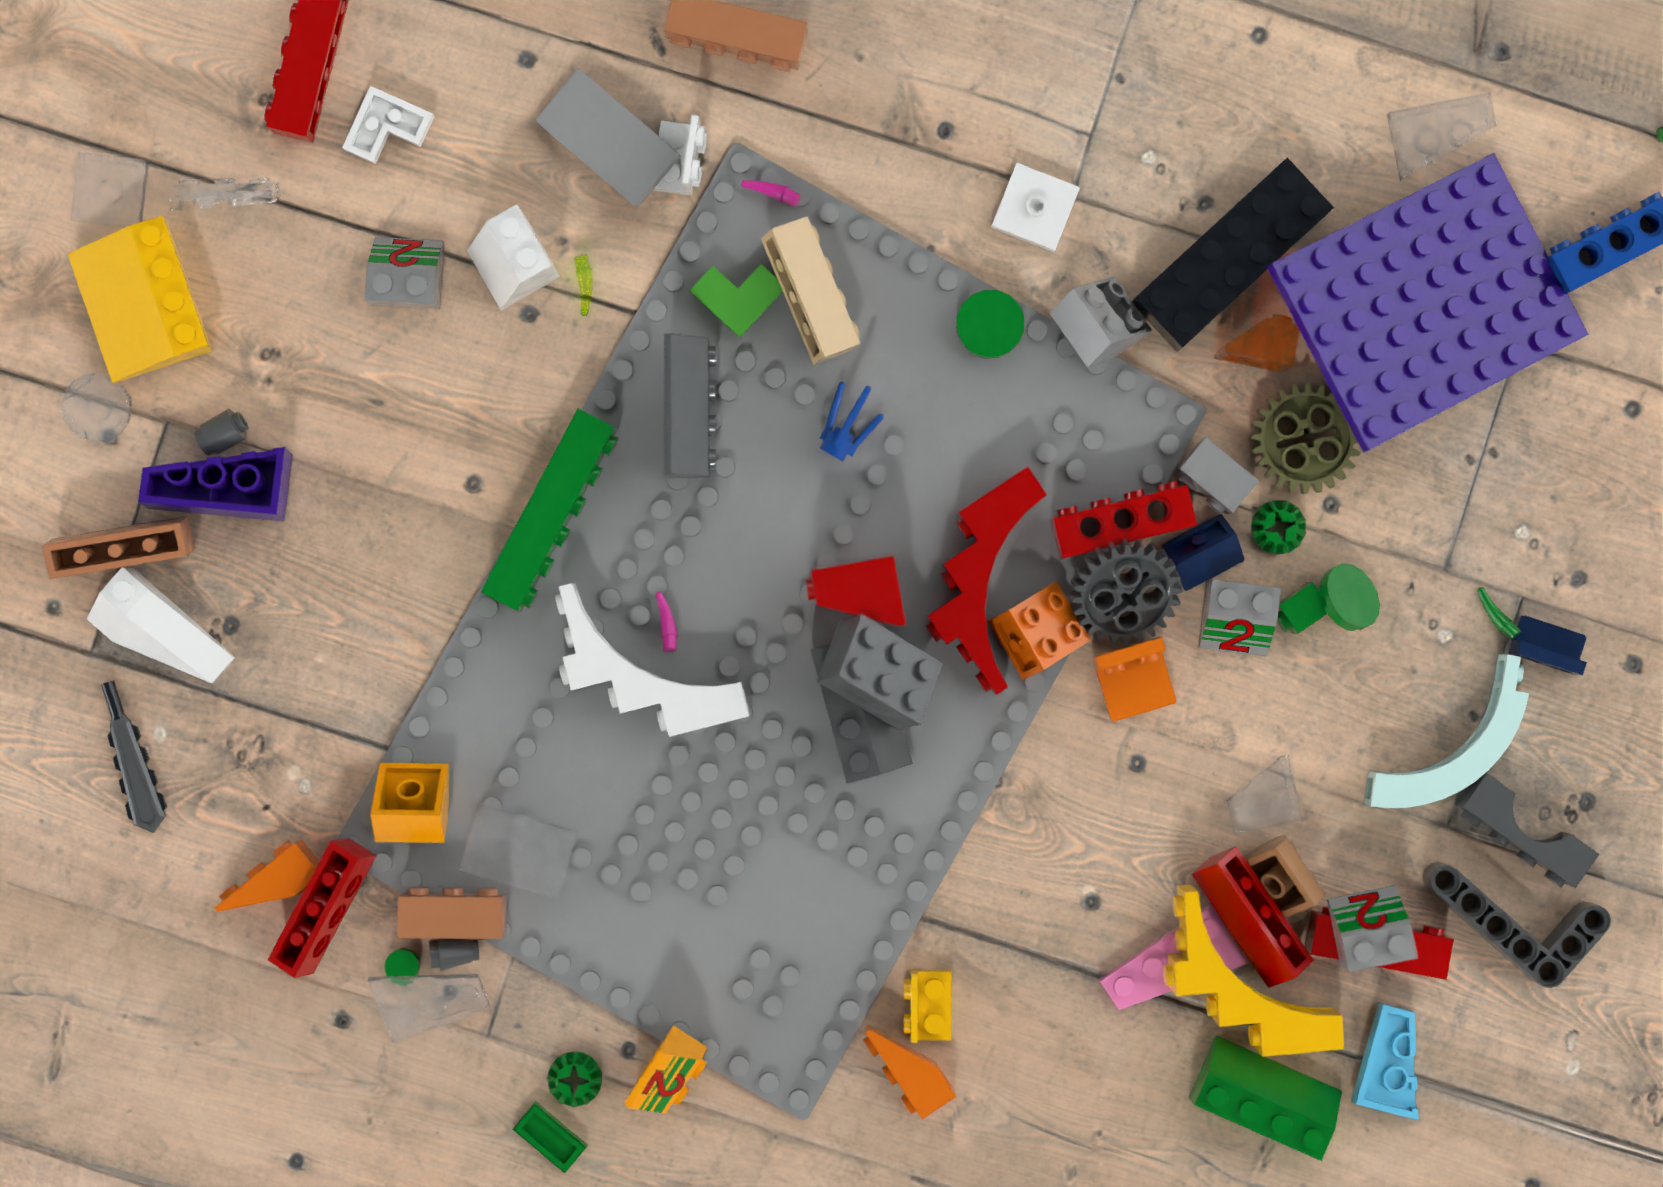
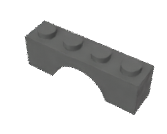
M1488 773L1482 775L1466 788L1455 804L1463 810L1460 816L1475 827H1478L1480 824L1491 830L1488 836L1501 846L1506 848L1510 844L1519 851L1516 856L1533 868L1536 864L1547 871L1544 877L1558 887L1562 888L1565 884L1576 888L1600 855L1574 835L1566 832H1560L1544 840H1533L1525 835L1518 827L1514 818L1513 803L1515 793Z

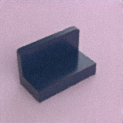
M1222 514L1161 545L1168 559L1173 560L1176 566L1175 570L1178 571L1181 577L1180 584L1185 591L1245 560L1237 534Z
M1520 616L1517 627L1521 632L1512 640L1508 654L1519 656L1572 675H1583L1587 662L1580 660L1587 639L1585 635L1529 616Z

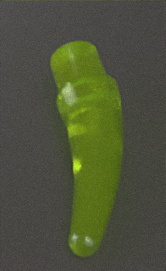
M580 255L574 257L577 270L575 272L581 295V315L587 316L592 297V267L589 266L587 255Z

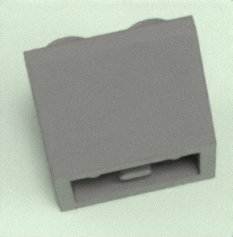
M1115 277L1073 288L1049 313L1087 367L1109 361L1153 331L1146 322L1143 313L1135 307L1126 294L1125 288Z

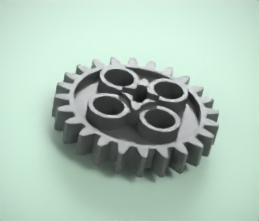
M1125 538L1121 542V547L1116 548L1113 542L1110 541L1108 544L1109 551L1104 553L1102 549L1097 547L1096 553L1098 557L1094 560L1086 556L1085 561L1088 567L1076 568L1081 579H1071V584L1074 588V591L1069 592L1073 602L1071 608L1074 615L1078 616L1079 625H1085L1084 627L1089 635L1096 632L1100 642L1107 635L1112 645L1116 644L1119 637L1123 638L1125 645H1129L1132 636H1136L1139 642H1143V633L1147 631L1154 637L1156 634L1153 627L1158 625L1166 628L1167 626L1163 618L1165 616L1175 617L1171 606L1181 604L1176 595L1183 592L1178 582L1181 580L1178 571L1175 570L1176 566L1173 560L1168 559L1163 549L1157 552L1153 543H1149L1144 549L1141 540L1137 539L1133 547H1130ZM1132 567L1129 572L1120 574L1124 568ZM1156 587L1152 592L1144 593L1148 588ZM1107 591L1105 596L1096 597L1100 592ZM1131 611L1129 615L1120 617L1122 613Z

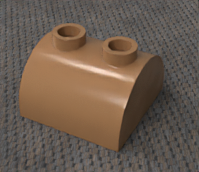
M1286 835L1275 837L1244 856L1285 918L1315 906L1325 895L1316 881L1314 873L1307 868L1297 853L1295 845L1288 840Z

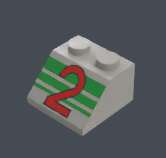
M375 237L367 263L365 301L372 306L440 309L444 241Z
M1207 580L1198 648L1267 656L1277 624L1281 588Z
M1395 885L1327 899L1340 966L1346 971L1353 972L1418 958L1411 923Z

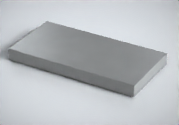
M579 68L535 119L539 125L636 208L643 203L681 157L675 149Z

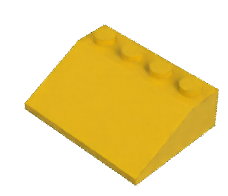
M163 215L127 226L68 253L113 384L212 352L169 225Z

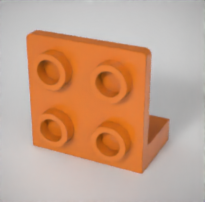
M1057 582L1048 585L1026 600L988 621L1022 680L1047 669L1090 641V636L1087 634L1084 626L1079 625L1078 616L1074 615L1070 602Z
M1156 637L1092 656L1111 721L1115 722L1176 703L1177 700L1162 653L1166 651L1162 637Z

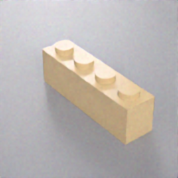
M808 216L769 230L761 238V241L813 365L848 353L860 345L858 327L849 317L846 310L845 296L836 286L832 276V265L829 259L823 255L819 245L818 231L811 225Z

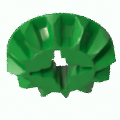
M1273 500L1263 504L1255 512L1251 523L1252 536L1257 545L1264 551L1277 555L1286 554L1300 546L1306 535V519L1299 507L1287 500ZM1275 512L1281 522H1292V525L1284 530V542L1278 532L1272 533V531L1266 532L1265 530L1275 524Z
M573 1051L562 1054L552 1063L548 1072L547 1082L550 1094L558 1100L559 1104H565L573 1108L587 1105L598 1095L602 1085V1072L598 1063L591 1056L583 1052ZM574 1065L576 1066L578 1077L589 1080L579 1083L575 1093H573L571 1083L560 1080L570 1077Z

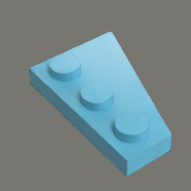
M1378 1002L1351 1102L1356 1105L1419 1121L1418 1108L1415 1103V1090H1418L1417 1077L1414 1075V1055H1416L1414 1012Z

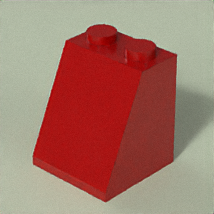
M894 556L811 570L812 578L805 579L809 600L816 599L817 606L855 616L863 614L871 620L895 626L906 625Z

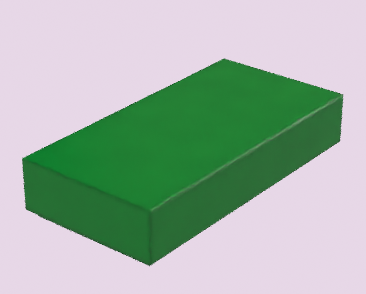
M537 1101L533 1103L512 1129L563 1173H566L588 1146Z

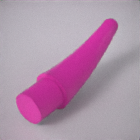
M743 180L741 182V186L761 192L781 203L785 202L794 207L797 206L801 198L800 194L790 190L787 186L763 181Z
M657 592L655 596L661 618L663 651L674 652L677 650V628L667 601L661 592Z

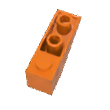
M288 840L273 852L276 858L265 866L261 862L246 874L249 880L242 886L238 887L235 883L219 896L222 902L214 907V909L220 912L294 897L305 890L319 860L303 840L297 841L294 844Z
M871 1025L865 1027L867 1037L863 1039L864 1043L874 1057L880 1054L886 1064L882 1068L884 1074L892 1085L896 1083L900 1085L905 1093L901 1096V1099L911 1114L917 1112L921 1119H924L957 1097L954 1088L937 1062Z

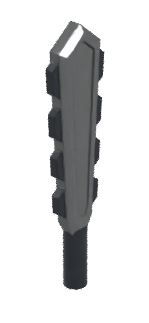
M115 681L101 684L111 716V731L107 736L110 746L116 750L113 760L115 768L121 771L122 774L119 784L121 792L127 795L128 802L125 805L129 819L133 820L134 826L154 833L166 817L165 809L167 804L163 794L157 792L155 787L158 780L154 770L148 768L147 762L150 758L147 750L139 744L141 738L139 728L133 725L131 720L125 715Z

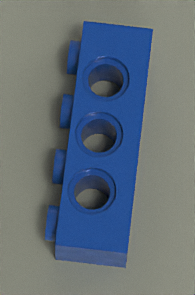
M1660 192L1640 201L1643 208L1634 213L1628 207L1611 216V225L1601 229L1598 223L1580 232L1582 240L1571 245L1569 239L1550 248L1552 255L1547 257V260L1564 294L1663 244V197ZM1641 218H1645L1650 222V234L1645 233L1640 228ZM1611 233L1616 234L1620 238V249H1615L1611 246L1609 242ZM1580 249L1589 252L1591 256L1590 265H1585L1580 261Z

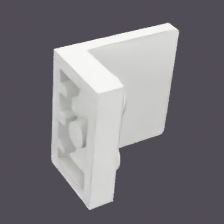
M692 115L690 125L661 121L659 137L675 149L681 157L653 189L654 191L693 196L694 187H700L702 167H700L701 161L698 160V154L705 153L707 133H705L706 127L701 126L699 116Z

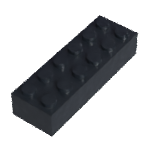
M1287 157L1139 293L1132 302L1143 313L1145 319L1178 352L1267 270V266L1283 256L1334 207Z

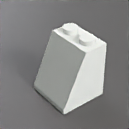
M518 205L488 220L467 250L500 310L507 308L560 277L531 224Z

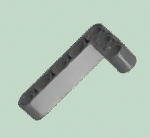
M1435 862L1427 866L1423 872V882L1428 890L1530 980L1543 987L1553 988L1560 985L1608 931L1611 924L1610 914L1605 908L1591 902H1580L1570 910L1542 943H1539L1454 867L1445 863ZM1446 870L1449 876L1448 883L1444 887L1438 888L1435 883V877L1440 871ZM1472 893L1474 905L1469 910L1464 911L1461 906V900L1466 894ZM1594 910L1597 916L1596 921L1591 927H1587L1584 922L1585 916L1589 911ZM1498 916L1500 927L1496 932L1489 933L1487 922L1490 918ZM1572 936L1574 946L1572 950L1564 953L1561 947L1562 942L1566 937ZM1523 939L1526 944L1525 951L1521 955L1515 956L1513 945L1516 941ZM1549 962L1551 964V973L1546 978L1541 979L1539 968L1543 963Z

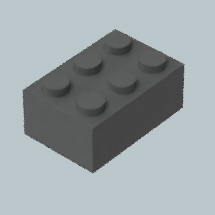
M863 614L839 621L816 682L898 730L921 725L943 663Z

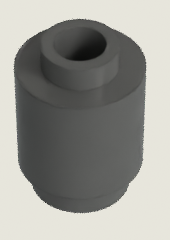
M227 409L201 424L200 429L194 432V436L206 455L209 456L213 453L218 455L247 438L246 430L249 429V426L240 412L234 413L232 410Z

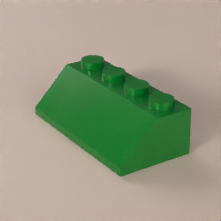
M1215 1035L1188 1098L1199 1108L1322 1161L1336 1128L1342 1091Z

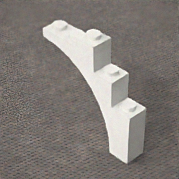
M569 583L559 586L560 594L555 595L556 604L560 615L566 614L569 627L564 628L565 639L568 648L574 647L576 654L562 657L564 664L559 665L563 684H569L571 690L611 680L613 687L608 688V694L612 708L618 707L621 714L661 704L662 710L656 711L661 731L667 730L669 737L751 715L742 682L718 686L687 685L663 679L637 667L618 653L598 632L583 606L576 584Z

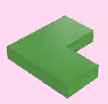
M762 264L739 288L734 286L712 266L689 290L693 296L739 338L748 331L783 293L778 279Z

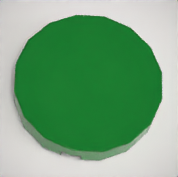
M982 290L971 295L962 304L956 318V332L961 343L971 354L983 359L999 358L1010 353L1019 344L1024 332V315L1019 304L1010 295L998 290Z
M1342 563L1325 572L1321 578L1319 592L1321 598L1325 597L1327 605L1324 608L1328 616L1338 626L1347 631L1362 630L1374 624L1379 616L1380 602L1378 592L1371 579L1361 569L1351 564Z

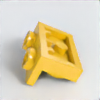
M910 970V979H904L903 982L904 1000H910V1013H903V1034H910L911 1043H918V1040L951 1041L952 971Z

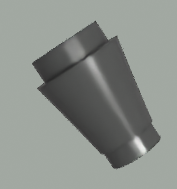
M438 938L436 941H429L431 969L440 968V971L479 960L478 940Z

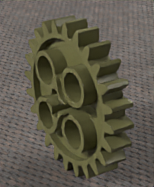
M1306 383L1302 388V392H1300L1297 385L1293 384L1290 386L1289 396L1283 389L1277 391L1278 402L1269 397L1265 401L1270 409L1260 408L1257 410L1258 415L1263 420L1251 423V426L1259 430V434L1249 436V440L1258 442L1259 445L1250 451L1251 454H1261L1262 457L1255 464L1256 467L1266 465L1268 469L1263 477L1268 478L1275 474L1277 478L1274 486L1276 487L1281 486L1285 481L1288 482L1287 492L1289 493L1293 492L1297 485L1300 486L1302 495L1308 493L1310 485H1312L1315 493L1322 492V482L1328 488L1335 487L1333 476L1340 480L1346 479L1347 477L1342 468L1354 469L1355 465L1349 460V457L1361 454L1360 451L1353 448V444L1358 442L1338 403L1335 402L1332 392L1327 396L1324 395V385L1318 386L1315 392H1312L1311 384ZM1314 409L1321 410L1325 414L1326 422L1323 427H1317L1312 423L1311 413ZM1281 417L1288 418L1292 422L1293 430L1290 435H1284L1278 430L1277 423ZM1330 429L1335 431L1334 436L1313 440L1308 443V447L1306 443H1299L1284 448H1277L1276 446L1277 442L1295 439L1304 433L1311 435ZM1323 442L1329 443L1334 449V455L1330 461L1324 460L1319 454V447ZM1289 450L1296 451L1300 455L1301 463L1297 469L1289 467L1286 463L1285 457Z

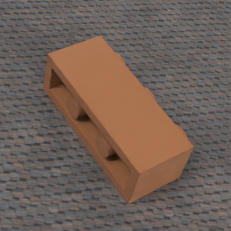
M408 887V893L398 896L397 938L502 939L506 935L507 894H498V888L493 887L477 888V893H463L462 887L442 888V893H429L428 887Z

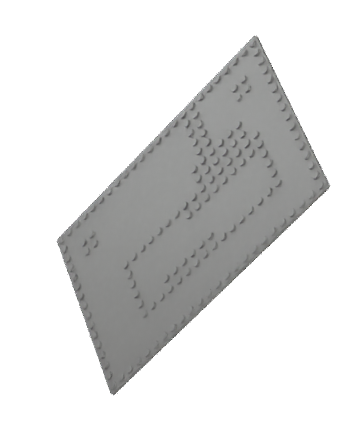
M734 143L727 152L581 409L615 427L617 432L614 436L618 437L619 440L610 456L604 454L599 464V467L603 468L596 484L594 486H587L582 496L587 500L578 517L572 515L566 527L571 529L562 547L556 545L550 557L554 559L551 570L546 578L539 577L534 587L538 590L534 602L530 608L524 606L520 612L481 593L501 554L500 552L381 763L449 764V814L445 842H375L370 814L379 766L337 840L350 838L377 855L367 874L402 894L408 893V887H428L429 893H442V888L462 887L463 893H477V888L482 887L498 888V894H507L506 935L502 939L483 940L661 1041L664 1040L673 1025L708 1047L702 1058L707 1062L705 1066L798 1119L806 1120L1069 657L1067 655L1047 669L1022 680L988 621L1054 582L1060 585L1072 605L1073 602L1069 596V592L1074 591L1071 579H1081L1076 568L1088 567L1085 561L1086 556L1094 560L1098 556L1096 551L1060 559L1050 519L1058 517L1057 510L1077 506L1078 512L1091 509L1090 502L1110 497L1111 503L1124 501L1123 494L1144 489L1145 495L1157 493V486L1165 484L1169 480L1204 418L1206 408L1117 356L1107 362L1087 367L1055 321L1016 299L1014 300L1019 304L1024 315V332L1019 344L1010 353L999 358L983 359L971 354L961 343L956 332V318L959 310L971 295L982 290L998 289L742 144ZM743 180L763 181L787 186L790 190L800 194L801 198L797 206L794 207L785 202L781 203L761 192L741 186V182ZM807 216L811 225L818 231L819 245L824 257H827L832 265L833 279L837 288L845 296L846 310L850 319L858 327L859 341L861 343L848 353L815 365L812 363L784 293L739 338L689 291L712 266L737 288L745 282L760 264L776 277L761 238L772 228ZM664 334L707 337L710 341V346H716V367H710V381H716V401H710V415H716V436H710V450H716V470H710V478H668L664 474ZM844 382L845 388L832 432L835 426L842 428L865 386H870L871 391L848 433L853 435L851 442L878 414L884 415L883 420L857 447L853 456L847 454L844 461L820 449L823 440L819 437L825 429L838 384ZM1028 466L1047 496L1029 509L1009 532L995 558L987 588L985 613L988 639L995 663L1008 686L1007 689L996 695L992 689L988 692L984 691L975 677L980 671L973 661L967 664L956 648L960 644L958 638L945 645L942 639L936 643L925 625L930 623L927 615L960 594L957 588L951 591L942 578L941 573L945 571L942 564L975 543L973 537L967 540L957 526L956 522L960 520L957 513ZM1152 501V502L1148 505V508H1147L1148 515H1149L1150 511L1152 510V508H1153L1154 504L1156 503V501ZM1117 510L1114 514V522L1119 528L1126 529L1131 523V516L1125 510ZM1084 518L1080 524V529L1085 536L1093 537L1098 531V525L1094 519ZM1104 548L1102 550L1105 553L1109 551V548ZM894 556L906 625L895 626L873 621L943 664L921 725L903 728L913 764L847 784L820 684L816 682L818 676L810 649L831 644L839 621L854 617L855 615L817 606L816 599L809 600L805 579L812 578L811 570ZM569 583L576 584L583 606L598 632L618 653L637 667L663 679L687 685L718 686L742 682L751 715L669 737L667 730L661 731L656 711L662 710L661 704L621 714L618 707L612 708L608 694V688L613 687L611 680L571 690L569 684H563L559 665L564 664L562 657L576 654L574 647L568 648L565 639L564 628L569 627L566 614L560 615L556 604L555 595L560 594L559 586ZM1105 591L1100 592L1096 597H1102ZM657 592H661L667 601L677 628V650L674 652L663 651L661 618L655 596Z

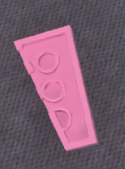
M1212 904L1201 910L1211 943L1224 964L1231 970L1251 963ZM1179 926L1099 979V982L1118 1010L1172 991L1169 986H1165L1163 966L1168 965L1167 954L1181 953V951H1177L1175 945V930H1180Z

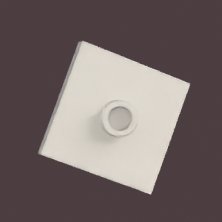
M1016 163L991 228L1055 252L1080 187L1023 164Z

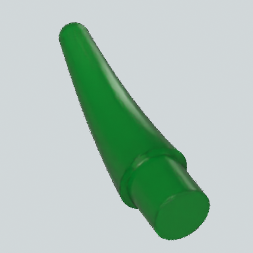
M1483 587L1478 588L1480 600L1492 623L1499 632H1503L1510 640L1515 639L1521 630L1496 606Z

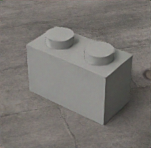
M1207 437L1200 440L1175 470L1181 475L1178 479L1180 483L1184 486L1188 485V489L1192 492L1198 489L1207 497L1205 503L1218 514H1221L1223 511L1227 514L1233 513L1259 482L1258 479Z

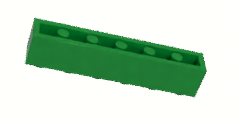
M577 408L486 580L481 593L516 611L521 612L524 606L527 608L531 607L538 594V590L534 587L539 577L546 578L551 570L554 559L550 557L556 545L562 547L571 529L566 527L572 515L578 517L587 500L582 497L587 486H594L603 470V468L599 467V464L604 454L610 456L619 440L618 437L614 436L617 432L615 427Z

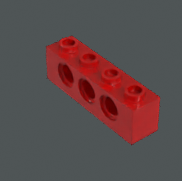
M1177 481L1158 485L1157 493L1145 495L1144 489L1123 494L1124 501L1111 503L1109 497L1090 502L1091 509L1078 512L1077 506L1057 510L1058 517L1050 519L1059 558L1064 559L1096 551L1097 547L1100 549L1108 548L1110 541L1116 546L1121 545L1122 540L1125 538L1129 543L1137 539L1141 540L1197 526L1188 485L1178 487ZM1152 501L1159 502L1164 507V516L1161 520H1153L1148 515L1147 508ZM1122 509L1130 514L1131 523L1128 528L1122 529L1115 524L1114 514L1117 510ZM1084 518H1092L1096 521L1098 531L1095 536L1087 537L1081 532L1080 524Z
M350 838L331 840L267 960L293 978L314 974L377 855Z

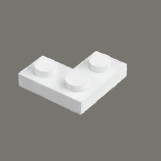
M370 86L342 148L351 154L376 164L389 134L421 147L435 116L433 113Z

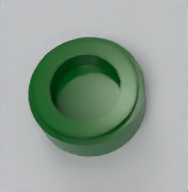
M407 948L393 951L387 957L384 965L387 977L397 984H406L412 981L418 975L421 967L417 954Z

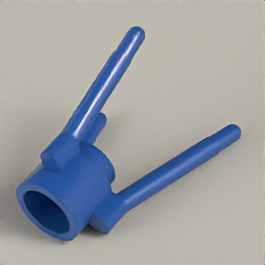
M844 382L838 384L825 429L819 437L823 440L820 449L844 461L847 454L853 456L857 447L883 420L884 415L878 414L851 442L853 435L848 433L871 391L870 386H865L842 428L835 426L832 432L845 388Z

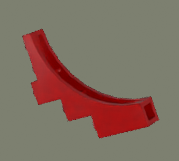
M1028 466L957 513L960 517V520L956 522L957 526L967 540L973 537L975 543L942 564L945 569L941 573L942 578L951 591L957 588L960 594L927 615L930 623L925 625L936 643L942 639L945 645L958 638L960 644L956 646L958 652L967 664L971 661L974 662L980 671L975 677L984 691L988 692L992 689L996 695L1007 689L1008 686L995 663L988 639L985 613L987 588L995 558L1009 532L1029 509L1047 496Z

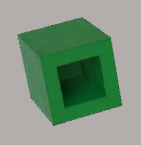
M1313 582L1305 583L1280 600L1277 623L1285 632L1290 630L1292 634H1299L1327 615L1324 608L1327 605L1325 599L1320 597V592Z

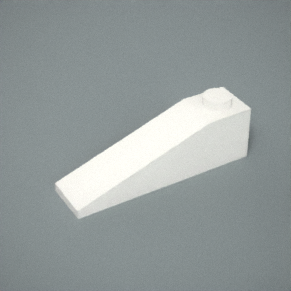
M122 567L99 593L87 617V620L112 642L209 683H214L235 659L228 650L134 568Z

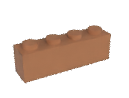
M671 0L664 32L666 38L671 39L670 43L678 47L690 48L692 44L704 47L703 51L711 55L723 56L724 52L737 55V59L745 63L757 64V60L771 63L770 67L775 70L790 72V68L799 69L808 32V24L804 21L716 0Z
M188 516L53 538L42 545L49 579L185 557L195 549Z

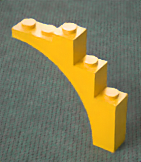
M1191 884L1177 885L1178 896H1173V911L1175 917H1179L1180 930H1175V945L1177 951H1181V953L1167 954L1168 965L1163 966L1165 986H1169L1176 996L1210 993L1211 995L1206 996L1207 1014L1212 1016L1219 1026L1253 1024L1248 1027L1249 1042L1262 1057L1344 1049L1342 1015L1334 1007H1306L1282 1002L1256 991L1236 977L1224 964L1211 943L1202 918L1198 891Z

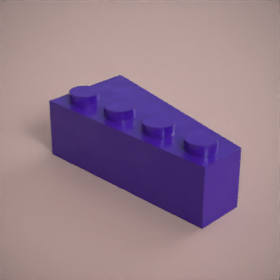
M286 447L273 448L270 451H252L236 456L222 458L218 456L202 461H185L142 468L138 502L147 509L284 522L293 455Z

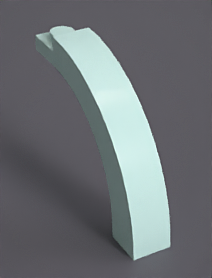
M1498 654L1493 690L1486 713L1472 736L1458 750L1442 761L1416 771L1403 773L1369 771L1364 805L1380 808H1409L1426 805L1460 792L1484 775L1500 759L1510 745L1526 709L1529 693L1516 691V685L1521 684L1524 674V667L1520 664L1521 657Z

